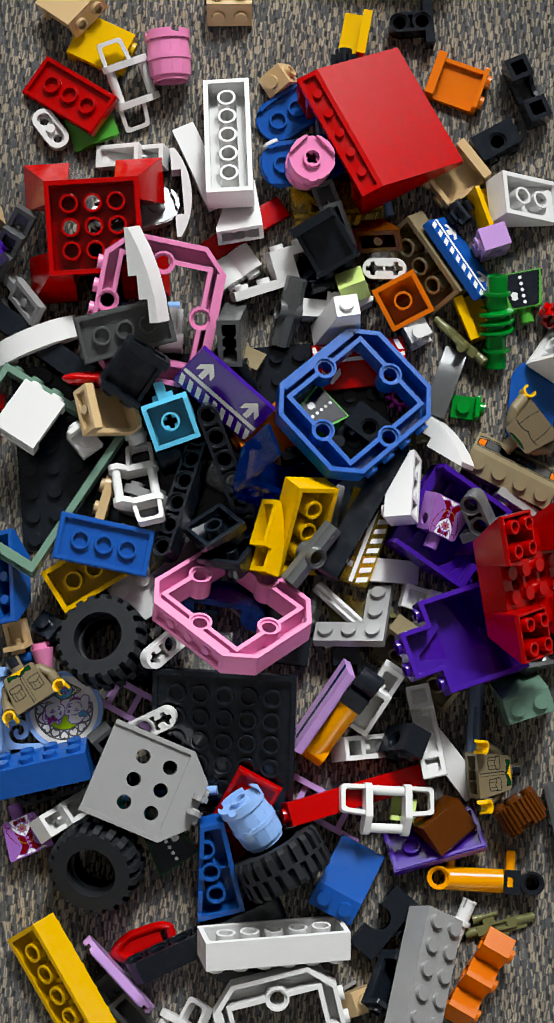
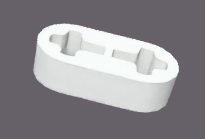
M369 258L364 262L362 270L364 275L372 280H393L406 273L407 266L404 261L398 258ZM372 263H375L377 267H383V271H375V275H371V272L367 271V267H371ZM395 263H398L399 267L403 268V270L399 271L398 275H394L393 271H386L387 267H394Z

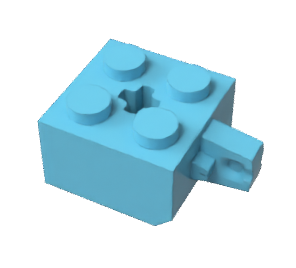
M162 380L153 383L156 396L152 397L153 403L141 406V411L155 451L158 452L201 437L202 434L187 391L174 395L172 390L166 391ZM169 415L178 420L175 423V428L165 424V421H168Z

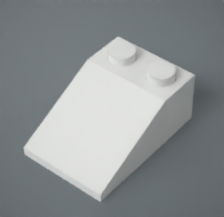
M505 170L500 171L486 181L488 207L493 224L505 221L506 227L554 226L553 181Z

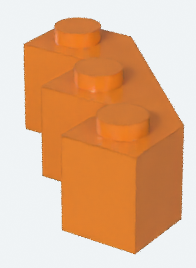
M490 926L479 941L472 959H469L463 969L455 989L453 988L447 998L444 1018L453 1023H476L482 1012L479 1010L482 1000L488 993L493 994L499 982L495 980L499 970L505 963L509 965L515 955L513 947L516 940Z

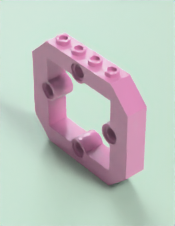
M144 234L152 249L155 260L157 261L162 255L167 256L170 260L167 268H159L160 274L170 273L175 265L206 271L200 306L194 307L188 315V321L195 329L189 356L190 361L204 345L212 350L216 320L219 316L226 274L206 246ZM124 237L105 249L104 255L99 254L96 268L101 269L100 277L94 278L92 291L96 292L95 302L90 301L87 314L114 308L119 304V296L116 290L123 255H126ZM104 293H110L114 297V302L109 306L103 305L100 301ZM198 312H203L207 316L206 322L202 325L194 322V316ZM111 358L98 361L103 370ZM170 360V367L166 373L164 371L160 373L155 383L162 380L165 385L181 387L173 378L187 363Z
M202 551L155 578L152 620L220 673L255 676L309 640L312 624L311 599L298 589L296 590L280 576H263L250 570L243 578L235 580L253 593L254 599L257 602L269 605L283 616L279 620L270 617L260 619L257 624L256 635L239 646H235L212 628V618L205 613H192L180 603L188 597L198 600L207 598L210 594L211 583L226 575L225 570L197 563V558L203 553Z

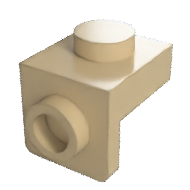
M277 63L258 81L271 99L289 85L295 84L297 78L295 77V70L289 64Z
M27 617L20 618L16 622L2 624L7 646L2 648L3 653L11 652L12 655L25 653V648L33 644Z

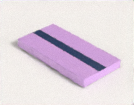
M343 658L296 726L295 751L297 753H304L354 681L355 675L351 662Z

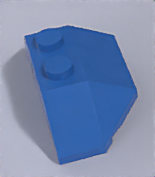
M10 528L0 531L1 543L30 560L29 554L14 529ZM0 559V625L18 621L31 603V581L29 576Z

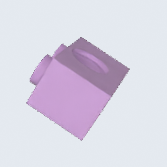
M505 221L478 229L471 248L474 256L479 257L480 262L506 255L512 241Z

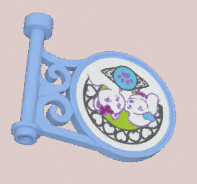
M0 667V754L4 752L11 753V750H20L26 747H34L36 749L52 741L62 743L74 736L87 737L103 720L104 707L99 691L90 686L83 685L68 671L58 672L59 675L70 685V689L65 686L62 687L60 690L62 696L56 694L26 713V721L19 719L20 723L16 724L14 719L9 722L10 728H7L2 721L1 689L5 685L3 680L5 677L10 676V671L8 667ZM16 725H21L24 728L22 735L19 734V729L14 730L15 738L20 740L26 739L31 731L33 736L41 743H15L11 739L12 728Z

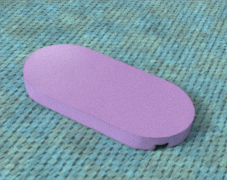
M91 935L83 940L84 946L87 947L90 944L91 948L89 950L91 955L126 994L141 1008L145 1005L146 1007L143 1011L150 1013L155 1008L154 1004L138 985L134 984L129 975Z

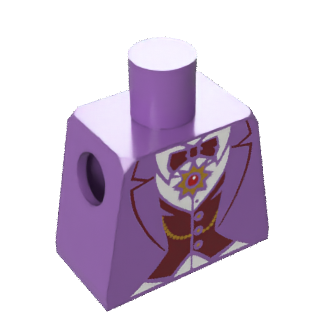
M425 491L417 528L428 533L423 546L436 551L440 540L455 541L466 520L459 503L440 493Z
M18 802L7 807L12 820L2 825L11 863L55 844L53 838L41 844L31 829L29 823L39 817L36 811L25 814L22 805Z

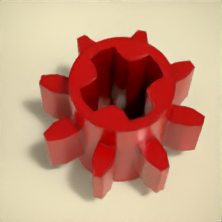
M545 302L538 313V316L542 317L540 324L549 330L554 329V302L550 304Z

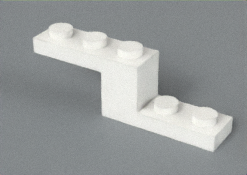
M291 240V245L283 247L282 243L269 247L270 252L264 253L271 280L269 277L256 280L257 285L248 287L247 283L234 287L235 292L229 293L231 302H238L282 288L285 285L287 275L300 278L293 256L294 254L304 252L298 240Z

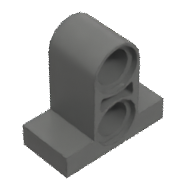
M480 488L469 489L460 501V509L468 525L459 535L462 544L474 541L498 518L495 517L486 494ZM469 499H474L477 505L472 504ZM478 520H483L487 526L481 525Z

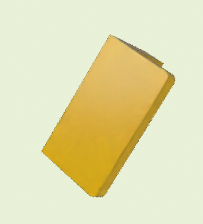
M364 9L363 16L345 13L339 48H351L352 54H357L358 58L365 56L373 10Z
M475 186L466 197L475 207L472 213L478 229L493 225V221L489 213L487 188L480 189V186Z
M462 295L453 298V304L469 342L473 344L486 339V337L478 334V332L486 330L485 327L478 326L479 323L487 321V319L479 317L480 313L487 312L486 309L481 308V306H484L482 299L473 301L470 295L464 298Z

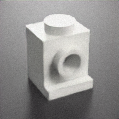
M424 316L404 326L401 330V334L411 351L432 341L430 337L432 330Z

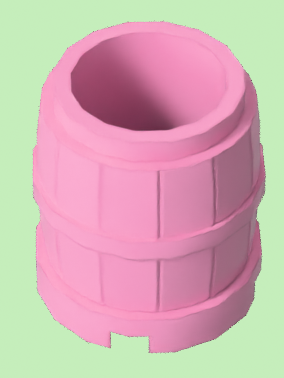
M159 27L148 30V34L144 33L145 43L147 44L146 61L150 79L153 80L154 85H179L189 81L191 77L192 55L190 54V30L188 28L178 27L179 31H175L171 27Z
M303 135L294 142L285 161V175L292 186L299 190L307 191L325 182L335 165V151L330 142L319 135ZM309 158V159L313 160V161L315 162V164L312 163V162L309 163V162L307 161V159Z

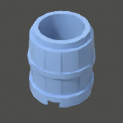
M252 783L249 784L250 789L244 790L241 787L226 797L221 803L223 809L218 808V813L224 822H227L234 837L238 839L241 845L251 853H258L276 843L283 831L282 824L275 813L276 811L264 798V793L258 784Z

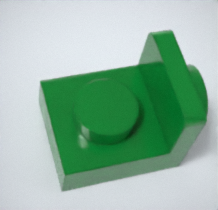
M453 395L449 419L477 422L479 416L484 415L485 403L481 402L482 396Z

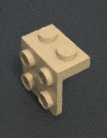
M252 0L206 1L207 26H252Z

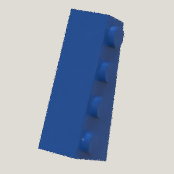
M219 813L203 816L198 820L196 903L198 922L245 911L239 881L234 872L235 864L225 822Z

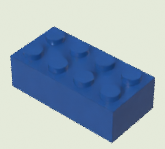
M74 736L62 743L52 741L36 749L34 747H26L14 754H10V752L1 753L0 800L91 780L94 763L87 737Z

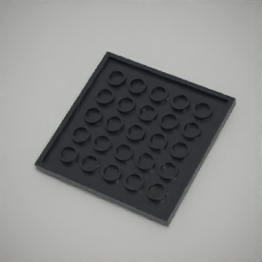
M174 667L153 669L152 711L163 705H170L178 713V719L174 726L157 734V736L195 751L208 786L217 785L218 795L208 796L207 804L200 803L199 811H215L240 765L282 787V791L273 805L277 816H280L282 803L294 800L298 675L258 673L254 676L224 674L217 670ZM163 712L162 717L156 720L157 725L164 719L169 722L171 715H166ZM172 761L165 762L163 771L167 775L174 773L175 764ZM159 783L155 785L153 790L166 789V787Z

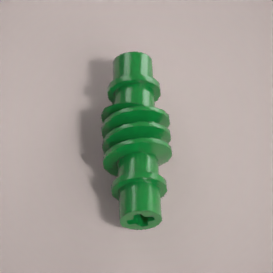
M489 274L487 275L486 290L483 291V296H486V306H481L487 312L479 314V317L485 318L487 321L478 324V326L485 327L486 330L478 332V334L486 337L485 347H482V352L485 353V357L488 359L485 368L505 369L506 353L510 352V348L506 347V339L514 331L513 326H510L514 322V318L509 316L514 313V309L507 306V297L511 296V291H508V275Z

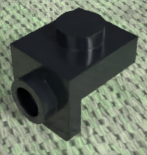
M43 609L30 629L35 634L49 641L55 648L57 644H60L56 640L57 632H61L59 625L62 620Z

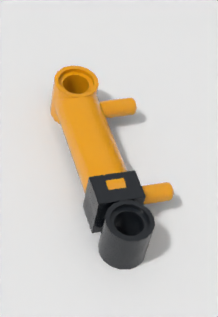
M364 666L301 755L319 767L355 718L362 713L370 700L376 695L385 679L367 666Z
M514 850L506 851L505 869L455 866V859L446 862V866L433 865L428 868L425 874L427 884L437 890L520 895L521 890L524 894L535 896L543 891L545 885L544 879L539 873L525 871L521 874L520 870H515L516 852ZM440 870L444 874V880L440 884H435L432 881V874ZM533 876L537 880V885L533 890H528L525 885L526 879Z

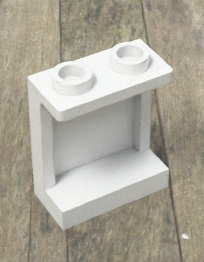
M25 379L0 413V435L34 456L39 449V443L58 416L60 414L63 415L65 412L64 400L55 393L49 394L44 391V387L38 382H30Z

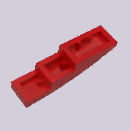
M278 197L259 206L264 234L271 227L281 223L290 216ZM216 233L200 245L208 247L215 259L219 260L245 242L248 244L250 241L218 245Z

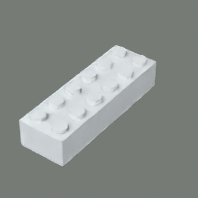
M249 78L203 80L205 172L208 209L255 206Z
M332 915L197 926V954L205 971L212 974H219L224 970L244 972L248 968L268 970L272 966L292 968L296 964L316 966L320 962L340 964L345 960H351V932L343 921Z

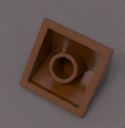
M443 795L434 803V814L417 817L411 825V829L441 858L477 828V825L458 798Z

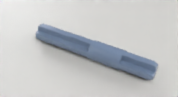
M484 684L472 687L469 690L466 752L475 751L476 742L474 740H480Z

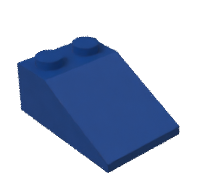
M342 834L331 854L330 863L325 866L309 895L308 903L351 925L385 856Z

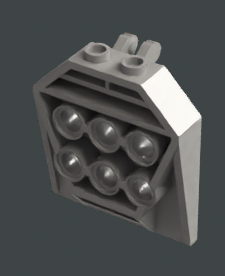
M116 719L78 810L158 843L189 830L191 825H196L198 819L203 814L198 810L200 803L207 804L210 790L206 789L208 782L195 751ZM141 749L146 750L149 754L148 761L143 764L139 763L136 759V754ZM167 761H172L176 767L171 775H167L163 771V765ZM131 772H136L139 775V782L135 786H130L126 780L127 775ZM159 783L166 787V793L162 797L155 796L153 792L155 785ZM121 795H127L130 799V804L125 809H121L117 805V799ZM148 806H153L157 812L156 817L152 820H147L144 817V810Z

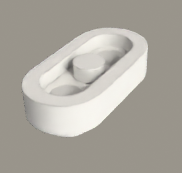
M49 109L37 110L32 118L34 128L51 149L56 151L64 150L70 142L67 130ZM43 119L49 121L47 125H41L40 123ZM56 137H62L61 142L56 143L54 141Z

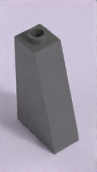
M229 302L224 304L216 320L218 357L229 367H242L249 331L248 302Z

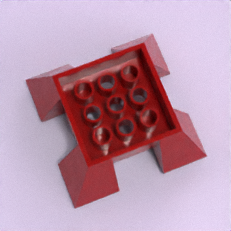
M162 157L116 160L114 177L71 179L70 163L23 166L26 208L33 212L45 211L48 245L47 253L30 258L31 289L43 304L79 302L77 277L100 275L101 269L96 268L99 256H91V247L94 245L102 246L101 254L104 255L105 249L124 237V228L119 232L112 230L114 221L122 220L125 224L124 227L140 226L142 229L141 206L165 204ZM97 198L99 206L96 209H89L87 207L89 199ZM94 221L101 223V228L97 233H91L88 229L90 223ZM67 224H77V231L74 234H67L65 232ZM123 255L120 274L124 298H139L137 275L128 276L126 255ZM162 255L157 259L156 263L159 268L165 269L169 266L167 256ZM169 273L161 274L166 297L171 296Z
M554 502L533 517H531L530 509L498 517L473 541L488 637L521 664H527L553 654V641L550 632L554 634Z

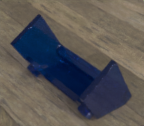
M267 424L242 446L232 489L237 499L260 507L262 499H280L285 477H325L307 460H298L289 469L272 463L281 455L272 427ZM327 479L335 486H337L342 481L338 479Z
M219 580L211 583L210 594L207 598L198 600L188 597L180 602L192 613L195 603L242 610L240 618L242 626L249 631L255 632L258 621L265 618L267 604L257 602L254 599L253 593L241 584ZM169 637L166 639L165 644H171Z

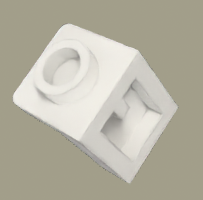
M79 420L73 422L68 427L67 440L83 460L103 447V443L97 436L82 435Z

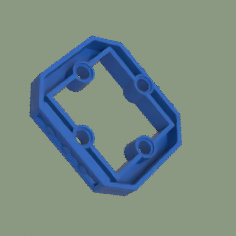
M347 328L284 379L276 390L275 424L327 479L360 481L365 476L367 479L370 478L378 470L376 466L381 462L384 464L389 462L395 456L393 452L396 449L400 448V450H403L412 441L410 437L414 434L417 436L422 434L428 428L426 423L431 417V385L380 331ZM356 351L377 373L374 380L377 390L382 393L394 391L410 410L394 424L382 427L374 440L350 459L332 440L335 433L333 424L326 419L314 421L296 399L313 385L319 387L329 385L336 373V366ZM318 369H324L328 374L323 375ZM384 375L391 377L393 381H387ZM316 431H322L326 437L318 436ZM382 437L389 438L392 444L385 443Z

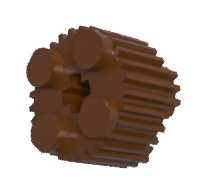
M531 785L519 791L520 796L514 793L504 800L506 805L500 803L494 807L493 815L505 834H509L511 838L519 835L526 828L534 823H538L547 816L544 812L547 810Z

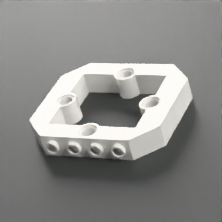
M296 964L292 968L279 967L266 972L231 979L213 1007L215 1023H236L234 1010L266 1003L270 1010L279 1012L288 1006L290 996L318 989L325 1018L324 1023H351L348 1008H342L341 1000L345 999L342 985L337 986L334 977L315 966ZM274 992H281L283 994V997L278 1001L270 998Z

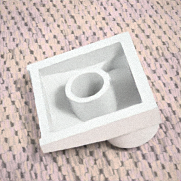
M149 567L146 578L128 575L107 589L111 597L118 596L124 601L129 602L145 620L152 617L155 581L154 576L149 573L151 571Z

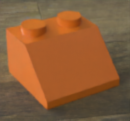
M413 269L372 290L393 332L435 310Z

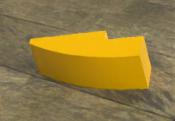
M262 499L249 543L256 547L250 570L263 576L279 577L282 565L285 530L282 503L279 500Z

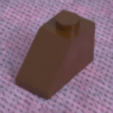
M385 219L362 220L354 231L359 253L403 250L399 227Z

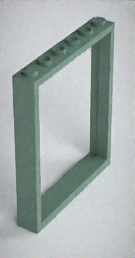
M6 362L1 368L0 387L8 376L20 384L25 379L30 382L36 381L44 387V391L60 396L64 400L65 411L79 419L75 400L69 401L64 398V395L55 388L51 390L44 386L42 380L35 376L31 378L26 375L24 370L16 364L10 365ZM107 436L113 441L65 512L74 514L78 512L123 445L125 436ZM59 521L32 561L1 542L0 559L33 579L54 548Z

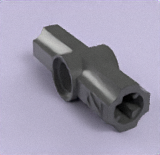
M287 275L281 299L276 302L274 307L275 322L269 341L271 344L290 348L295 326L302 318V300L307 280Z
M325 520L309 541H303L297 546L296 558L281 575V578L297 590L313 569L321 568L327 558L326 552L341 532Z

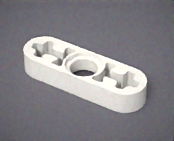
M165 631L142 650L140 662L147 669H158L183 649L185 645ZM168 637L173 643L170 651L165 647V641ZM151 654H157V655H155V656L153 657V662H151V661H150V659L152 658V655H151Z
M163 705L128 723L139 728V723L146 721L152 727L150 733L157 735L174 726L178 719V713L174 707ZM163 712L166 715H171L169 722L164 719L157 725L156 720L162 717Z

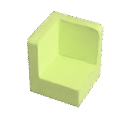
M361 266L334 276L341 296L357 294L358 301L371 297Z
M394 796L391 797L388 819L400 821L402 817L401 797ZM413 799V812L416 811L417 799Z

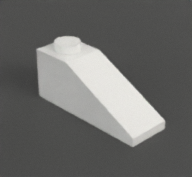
M415 450L409 451L387 490L384 504L381 506L382 516L391 526L418 524L422 459Z
M384 733L371 734L366 737L363 735L341 737L331 750L332 763L384 758L385 756L378 752Z

